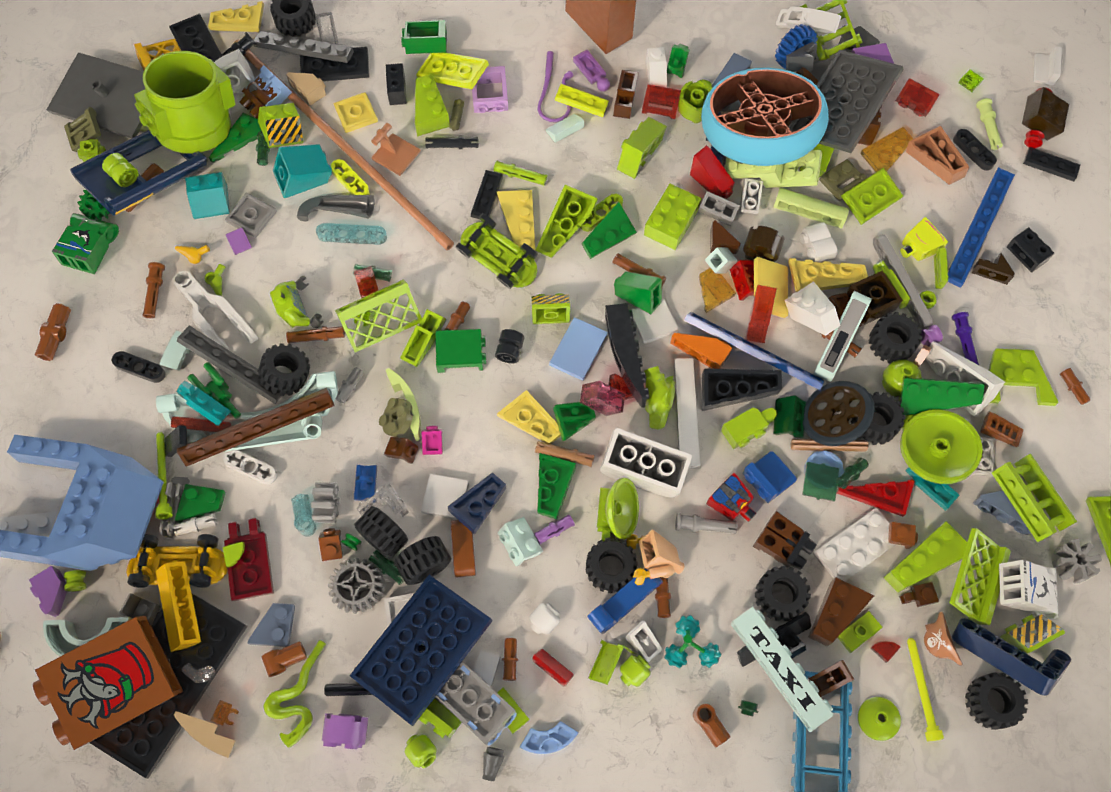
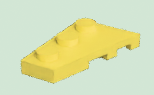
M260 1L254 6H248L247 4L242 5L240 9L233 10L229 8L211 12L208 27L214 31L259 32L264 3Z
M527 390L497 413L498 417L544 443L552 444L561 436L557 422Z

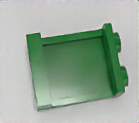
M481 329L436 331L437 372L445 373V368L479 367V371H482L483 364H486V353H482V347H486V338L482 336Z

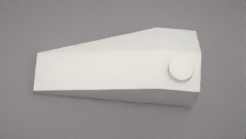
M239 49L222 56L214 62L230 78L233 93H236V95L244 94L242 90L255 80L248 61Z
M934 341L929 346L931 350L925 360L942 380L983 383L985 385L982 404L963 407L972 415L977 416L996 397L1005 381L987 369Z

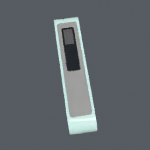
M856 291L853 292L839 320L840 326L834 330L813 373L814 375L829 382L832 381L869 307L871 298Z

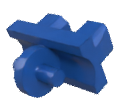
M357 465L354 491L355 501H375L377 465Z

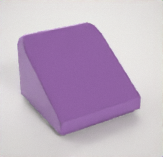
M243 228L226 234L235 255L252 248Z

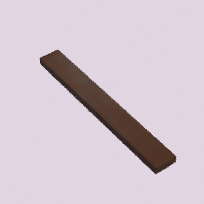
M324 388L177 448V453L187 467L335 405L328 389Z

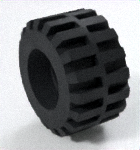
M272 0V4H270V11L275 26L280 33H284L286 36L294 37L295 35L301 36L303 33L306 34L308 30L313 28L312 25L316 23V15L311 0Z
M890 312L886 316L880 317L870 332L868 341L869 344H872L870 346L871 351L874 350V355L876 357L880 356L881 361L887 360V363L890 364L896 360H908L921 344L922 336L920 334L922 331L917 328L919 324L917 322L914 323L911 316L908 318L906 317L907 314L902 313V315H899V312H894L892 315ZM887 333L899 335L903 344L891 341Z
M280 343L279 346L275 344L271 348L266 349L258 368V379H261V385H265V389L267 391L271 390L272 394L275 395L280 393V396L285 394L290 396L293 395V392L298 393L303 388L310 370L309 358L305 357L304 351L300 352V348L297 346L295 348L291 344L285 346L284 343ZM277 366L287 367V368L290 369L293 373H283V372H280L279 370L276 369V367H277Z
M874 392L873 395L871 394L874 401V412L881 414L885 418L886 425L880 426L872 421L859 439L864 438L868 443L871 441L872 445H877L878 443L882 445L891 441L904 425L905 415L902 414L904 412L903 407H899L901 403L893 400L895 397L892 395L888 397L887 393L884 392L881 395L879 392ZM852 417L850 423L855 424L859 418Z
M371 506L354 524L359 534L386 558L392 559L408 542L405 532L377 507Z
M432 536L408 546L396 557L394 562L407 585H414L424 582L428 575L434 577L448 566L452 558L440 537Z
M606 538L604 542L602 540L598 541L597 545L591 547V551L587 555L585 570L586 574H588L589 582L592 581L595 588L599 587L602 592L607 590L608 593H613V591L618 592L633 579L634 572L638 566L636 553L632 552L633 548L626 546L627 542L622 541V543L618 542V538H614V541L610 540V538ZM606 556L617 557L623 564V570L617 575H607L599 567L600 560Z
M781 565L780 568L776 566L768 570L759 580L755 588L757 589L755 598H758L756 604L762 607L760 609L762 613L766 612L768 614L766 617L770 619L774 617L775 621H780L781 619L788 621L789 619H794L808 606V600L811 598V594L808 591L811 589L810 585H806L808 581L806 577L802 579L800 576L802 574L800 571L796 573L793 567L786 569V566ZM777 583L788 586L793 594L792 603L782 604L778 602L772 594V586Z
M997 672L975 679L972 681V685H969L967 688L970 692L965 695V698L969 699V702L966 703V708L970 707L971 709L968 713L970 716L976 717L974 720L976 723H983L982 727H991V730L1017 725L1018 721H1022L1024 718L1022 714L1027 713L1028 708L1024 707V705L1028 704V699H1024L1023 696L1026 695L1025 690L1021 691L1019 688L1022 685L1019 682H1013L1014 679L1010 676L1006 677L1005 673L997 674ZM990 689L996 690L1003 697L1005 705L1002 713L996 712L988 702Z

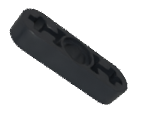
M967 129L957 131L953 138L954 143L982 170H991L997 162L996 156ZM971 147L978 148L979 152H973Z
M124 351L116 352L111 359L112 364L118 370L153 383L161 382L166 375L164 369L159 364ZM125 359L129 364L127 365V363L124 362L119 363L118 361ZM143 363V368L140 371H134L136 364ZM150 369V371H152V372H157V371H158L159 374H158V375L155 374V375L153 376L148 370Z

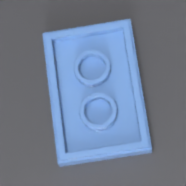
M574 317L549 366L583 381L608 332Z

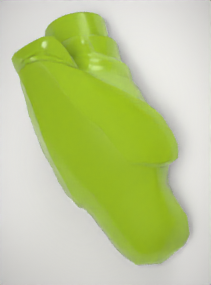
M656 366L644 370L646 377L645 387L649 391V399L646 400L645 410L649 413V427L659 430L665 427L673 405L675 381L673 380L674 375L665 378V374L660 373L659 367Z

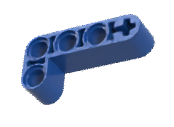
M635 577L606 603L596 607L587 618L601 634H604L659 587L663 580L660 577L654 579L647 577L642 585L635 584L637 577Z

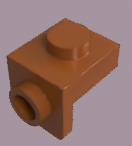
M897 522L889 523L888 543L904 545L905 549H910L917 543L918 533L916 532V525Z
M328 528L320 533L318 539L322 561L343 558L340 539L341 530Z

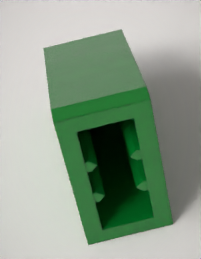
M625 271L614 282L616 296L650 315L662 303V279L659 277Z

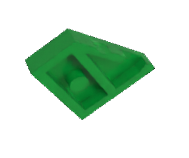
M591 401L557 404L553 408L562 441L579 432L596 418Z

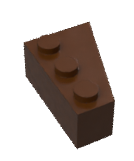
M836 577L830 582L808 638L829 646L872 600L874 595Z

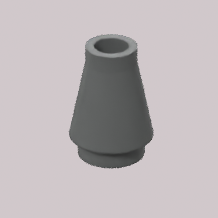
M487 747L483 756L482 779L495 781L505 757L503 756L504 750Z

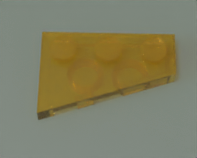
M902 127L862 149L860 154L875 172L882 168L887 172L906 151L909 141L913 140V138Z

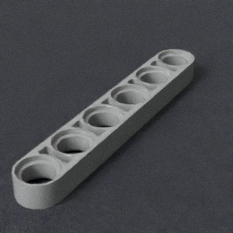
M885 235L874 237L873 246L879 258L885 262L889 270L892 269L910 297L907 308L914 321L919 324L918 327L920 329L932 326V317L888 238Z

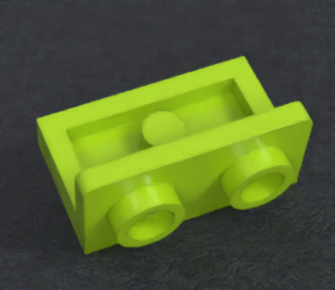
M435 698L419 718L425 725L429 722L435 726L433 731L442 738L445 735L451 738L462 723Z

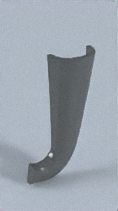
M374 195L314 197L301 204L297 212V218L300 221L306 222L308 221V215L313 210L320 209L369 219L374 210Z

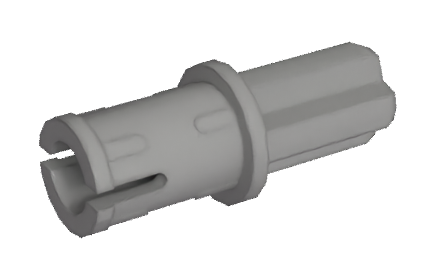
M355 367L347 380L342 381L343 384L335 398L337 401L344 404L351 392L356 390L355 385L363 375L361 369Z

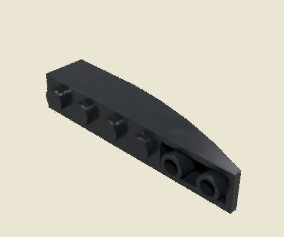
M628 303L605 305V320L614 360L631 394L641 408H644L646 400L649 399L648 388H644L646 377L645 372H641L640 368L643 366L642 357L638 356L637 353L639 352L638 340L635 341L634 338L636 336V327L631 323L633 321V312L629 310Z

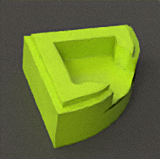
M244 542L222 547L227 568L235 565L241 558L245 549Z

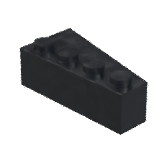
M704 369L702 372V411L778 395L782 390V370Z

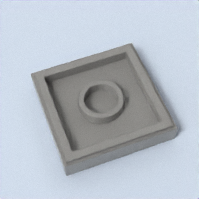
M245 193L225 220L238 229L243 228L245 233L256 238L276 213V209Z

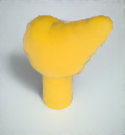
M208 245L200 248L175 246V250L188 258V261L192 264H198L201 261V255L210 251Z

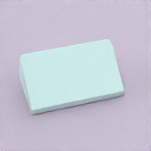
M573 114L547 128L546 132L556 143L584 127V120L578 115Z

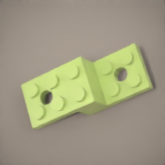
M811 150L808 154L795 161L773 166L740 164V162L726 157L725 170L732 179L760 177L765 188L818 185L822 152L821 150ZM800 166H806L803 171H797Z

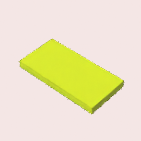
M430 53L416 76L419 78L432 74L436 83L473 89L489 63L485 59L451 53Z

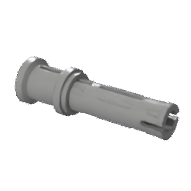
M677 513L675 522L676 531L685 529L692 530L695 533L699 530L736 534L737 530L735 528L738 526L737 521L700 518L696 514L694 516L681 515V513Z

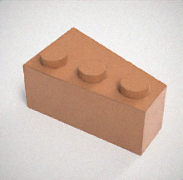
M941 126L908 143L906 153L950 185L966 176L969 166Z

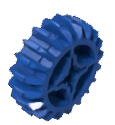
M796 25L794 29L791 28L788 33H785L784 38H781L782 41L778 44L775 57L778 64L786 69V57L788 54L811 42L816 43L818 39L816 37L817 34L810 26Z

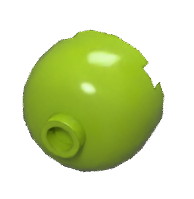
M896 360L890 363L883 371L882 385L890 395L901 397L903 377L922 379V373L912 361Z

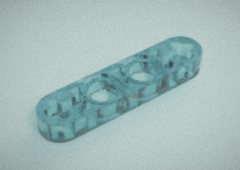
M322 223L316 228V234L319 240L323 242L380 245L387 240L386 230L381 226ZM341 230L348 232L344 237L338 236V233ZM359 231H364L365 236L362 238L356 237V233Z

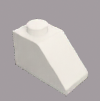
M664 47L648 48L645 62L650 89L667 88V65Z

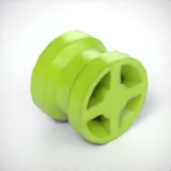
M73 570L65 572L64 579L66 584L64 585V590L67 592L85 590L87 588L84 582L86 571Z

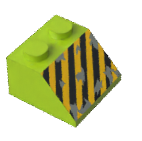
M294 103L259 107L258 123L269 148L303 143L300 117Z
M557 293L555 295L538 294L531 296L533 324L570 323L569 294Z
M1031 614L1021 620L1023 624L1018 627L1015 623L1005 628L1006 633L1001 635L1000 638L1028 654L1065 634V631L1041 614L1034 617Z

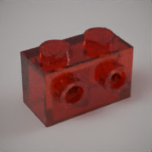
M909 78L895 101L898 102L899 106L913 110V113L917 116L926 117L940 94Z

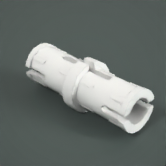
M213 513L201 518L193 517L190 521L174 524V529H177V531H174L175 535L179 537L191 532L198 533L202 529L217 526L218 522L214 521L217 519L216 515Z

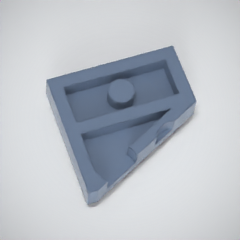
M273 603L248 639L247 644L288 647L295 605Z

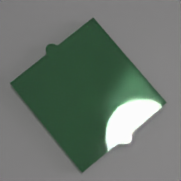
M807 462L802 495L814 497L817 500L824 499L835 502L839 468L826 466L824 463Z

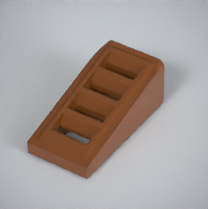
M989 412L984 418L980 433L1018 447L1023 429L997 414ZM1006 429L1009 430L1008 435H1005ZM1013 432H1016L1015 439L1011 438Z

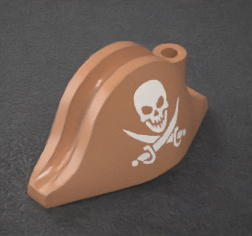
M940 612L936 622L925 625L927 631L924 636V644L933 656L953 660L961 666L963 664L953 644L944 613Z

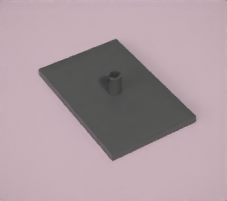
M839 50L816 85L825 97L829 117L826 131L819 144L852 153L902 74L903 66ZM811 116L794 120L789 129L791 132H795L805 127L813 119Z
M78 52L46 110L49 113L76 120L85 113L84 111L88 107H92L97 113L96 120L99 129L132 139L138 135L142 127L139 119L141 115L135 106L136 99L134 94L145 90L143 71Z

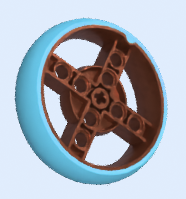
M777 68L747 69L725 77L708 93L701 114L704 133L708 141L718 152L734 161L756 166L781 165L805 156L818 145L824 136L829 120L828 106L820 89L812 81L800 74ZM736 101L741 103L738 111L716 116L729 104ZM807 116L812 117L813 120L809 124L795 132H791L788 128L790 121Z

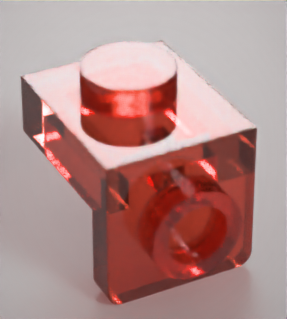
M617 374L609 376L607 393L621 400L634 398L621 376Z

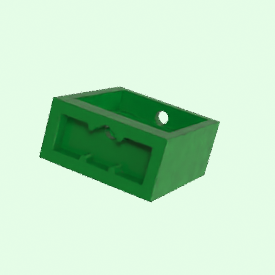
M446 20L405 21V28H402L401 44L402 47H405L406 54L447 53Z

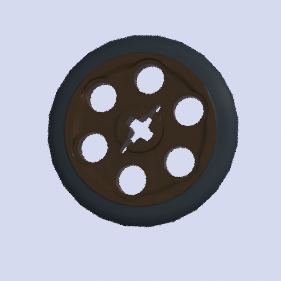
M836 381L826 384L820 390H816L806 402L803 421L804 430L812 440L826 446L848 444L859 438L870 426L875 411L874 401L871 394L857 383ZM844 393L841 399H834L836 394ZM853 400H860L859 405L856 407L850 406ZM820 403H827L824 409H817ZM852 417L859 418L855 424H849V420ZM820 419H824L825 423L822 426L817 427L816 422ZM834 427H841L839 433H831Z

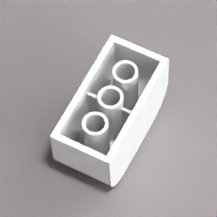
M616 428L612 433L600 472L616 480L628 478L635 487L657 495L673 498L681 492L692 455Z

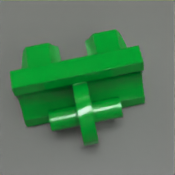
M683 44L673 45L667 67L668 74H675L680 78L683 77L690 52L688 46Z

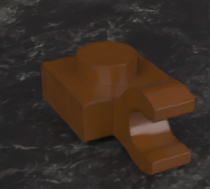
M933 582L915 585L911 587L912 592L899 596L902 604L916 602L917 607L939 602Z

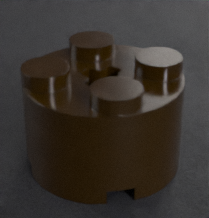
M758 226L757 229L751 227L743 247L745 258L754 261L755 258L760 257L776 262L785 237L783 235L780 237L778 235L779 231L767 226Z

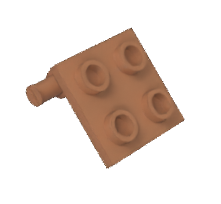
M385 123L382 129L377 130L376 136L371 140L376 146L379 142L381 144V147L371 158L373 161L401 176L421 150L393 133L387 137V133L392 129V126L389 123Z

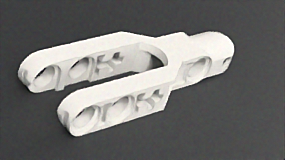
M180 271L173 277L176 287L192 305V319L204 335L231 351L203 317L206 309L218 307L250 344L258 339L254 331L223 296L207 293L188 271Z

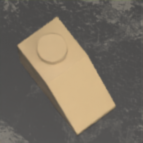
M292 72L286 74L289 85L309 106L326 96L324 82L320 78L317 79L314 74Z

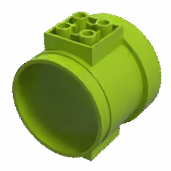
M174 51L160 55L146 66L143 72L145 90L134 94L136 99L135 106L141 115L139 119L142 125L147 126L154 137L156 136L163 146L175 152L190 154L197 151L204 152L210 150L227 138L231 129L228 109L236 105L230 78L211 59L195 52Z

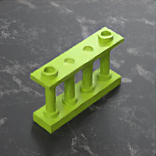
M833 0L816 8V10L827 11L841 5L843 11L838 13V15L841 16V19L846 18L848 25L837 29L836 33L818 36V33L815 32L818 38L816 41V53L819 61L827 60L839 50L847 49L855 44L859 48L860 44L863 43L860 34H855L844 4L847 3V0ZM806 4L800 6L803 8H808ZM851 31L852 39L828 50H823L822 46L825 45V42Z
M1028 454L1014 463L1016 468H1014L1011 462H1008L991 472L1037 542L1056 533L1055 526L1059 531H1062L1077 522L1032 454ZM1020 474L1023 476V478H1024L1025 481L1027 482V485L1024 483V481H1023L1022 478L1020 477ZM1032 491H1033V493L1035 494V496L1038 498L1039 502H1037L1036 499L1034 498V496L1032 495V493H1031ZM1043 509H1045L1046 512L1048 513V515L1050 516V518H1051L1050 520H1049V518L1047 517V515L1045 514V512L1043 511Z

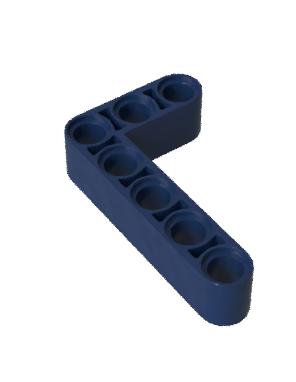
M967 618L960 619L952 634L954 642L1043 696L1050 694L1071 662V657L1067 653L1054 649L1046 660L1041 663Z

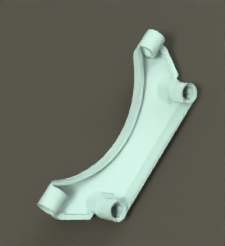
M335 371L312 374L303 388L287 401L266 410L241 413L238 419L229 414L219 426L187 405V401L179 393L157 396L156 407L173 429L179 425L187 427V444H190L324 388L328 389L334 402L338 394L337 378ZM331 408L226 451L316 439L321 435L322 431L321 416H327Z

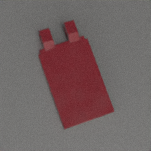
M257 518L248 519L250 534L241 535L240 525L237 522L228 523L230 538L224 540V545L228 546L240 542L245 544L241 558L235 565L227 568L231 601L274 594L267 536L264 531H261L260 521Z

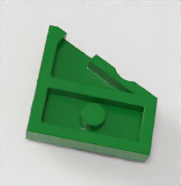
M185 484L175 521L181 523L185 519L198 518L207 513L212 514L221 511L226 492L220 489Z

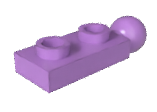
M588 50L573 57V62L591 85L597 82V88L602 92L610 88V81L605 78L606 72Z

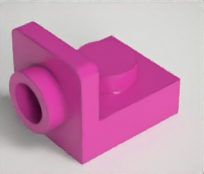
M426 426V429L422 430L423 455L443 454L442 429H438V426Z

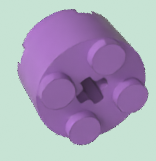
M325 713L322 733L323 746L336 747L345 744L344 748L347 749L362 748L366 741L369 717Z

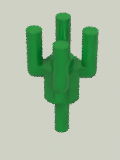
M206 362L203 365L209 373L208 375L213 379L206 386L194 374H190L187 377L193 386L231 411L230 414L235 419L241 416V413L230 402L232 394L228 391L229 386L210 362Z

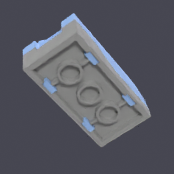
M463 661L436 695V698L486 745L493 744L501 735L503 729L509 726L517 715L515 709Z

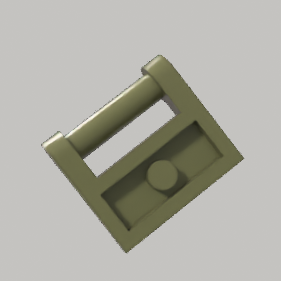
M88 107L84 111L85 113L73 122H68L64 125L72 151L77 152L80 149V141L96 139L101 136L96 120L97 113L92 107Z
M846 159L823 174L819 180L837 200L843 199L841 195L867 179V176L863 173L861 174ZM851 178L855 179L853 182L843 187L842 189L838 188Z

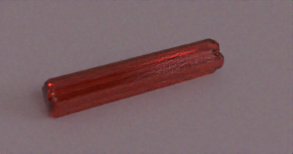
M173 416L171 419L172 428L184 425L188 430L219 432L232 426L231 422L224 421L217 426L210 420L177 416Z

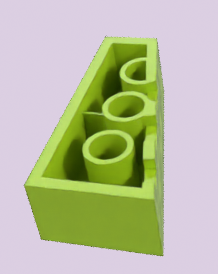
M946 521L883 578L899 593L961 561L967 541Z

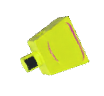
M925 217L907 233L902 241L904 247L900 249V253L904 258L912 255L917 261L935 255L939 248H945L948 241Z

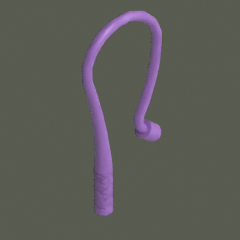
M548 51L544 87L537 110L544 120L559 122L569 115L571 106L567 105L566 113L557 119L548 118L541 111V104L549 85L554 53ZM571 71L564 74L562 84L566 85L565 81L573 77Z

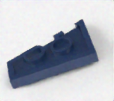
M491 473L448 506V511L475 535L506 490V484L494 473Z

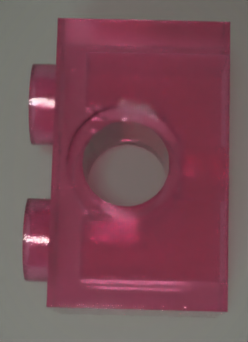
M601 381L582 385L580 403L605 416L623 413L625 394Z

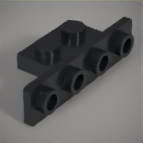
M807 612L796 616L775 629L779 637L777 640L782 646H787L792 654V659L806 651V645L797 635L812 626ZM747 646L737 651L742 667L756 660Z

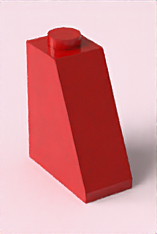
M706 145L694 155L690 176L708 192L727 199L733 193L735 182L712 150Z

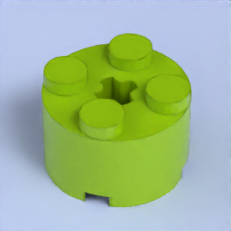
M690 81L686 83L680 92L678 112L685 119L696 124L702 121L703 104L712 86L704 81L694 83Z

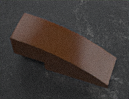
M621 71L614 105V117L630 119L638 72Z

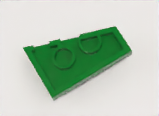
M618 202L581 244L589 258L592 259L635 235L637 231Z

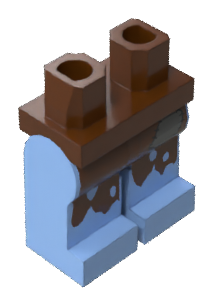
M264 65L260 69L261 73L258 77L250 82L247 88L242 90L245 95L239 101L247 110L255 104L250 113L256 119H258L259 107L279 105L292 93Z

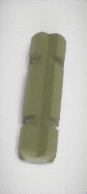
M461 99L454 101L449 128L453 131L459 130L460 127L459 122H461L464 101Z

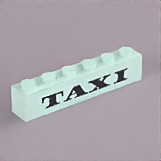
M752 607L733 620L731 626L808 731L812 732L833 716L831 712L833 708L826 699L822 700L818 695L819 689L812 681L809 682L806 679L804 669L799 663L795 664L792 660V654L787 646H782L777 640L779 637L772 627L768 628L764 621L766 619L763 614Z

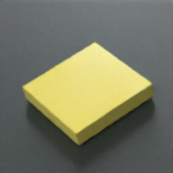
M366 92L333 103L345 133L378 122Z

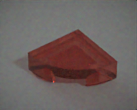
M888 641L878 642L870 647L885 663L901 648L898 644Z

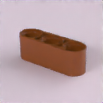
M451 520L455 578L476 576L473 533L459 520Z

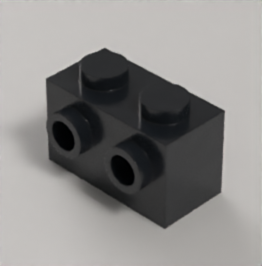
M1029 227L1015 236L1007 245V248L1031 273L1045 264L1054 255L1051 248Z

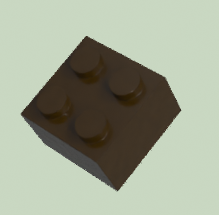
M883 270L851 284L847 291L849 298L856 291L872 299L863 317L864 325L883 315L885 316L887 313L896 311L903 301Z

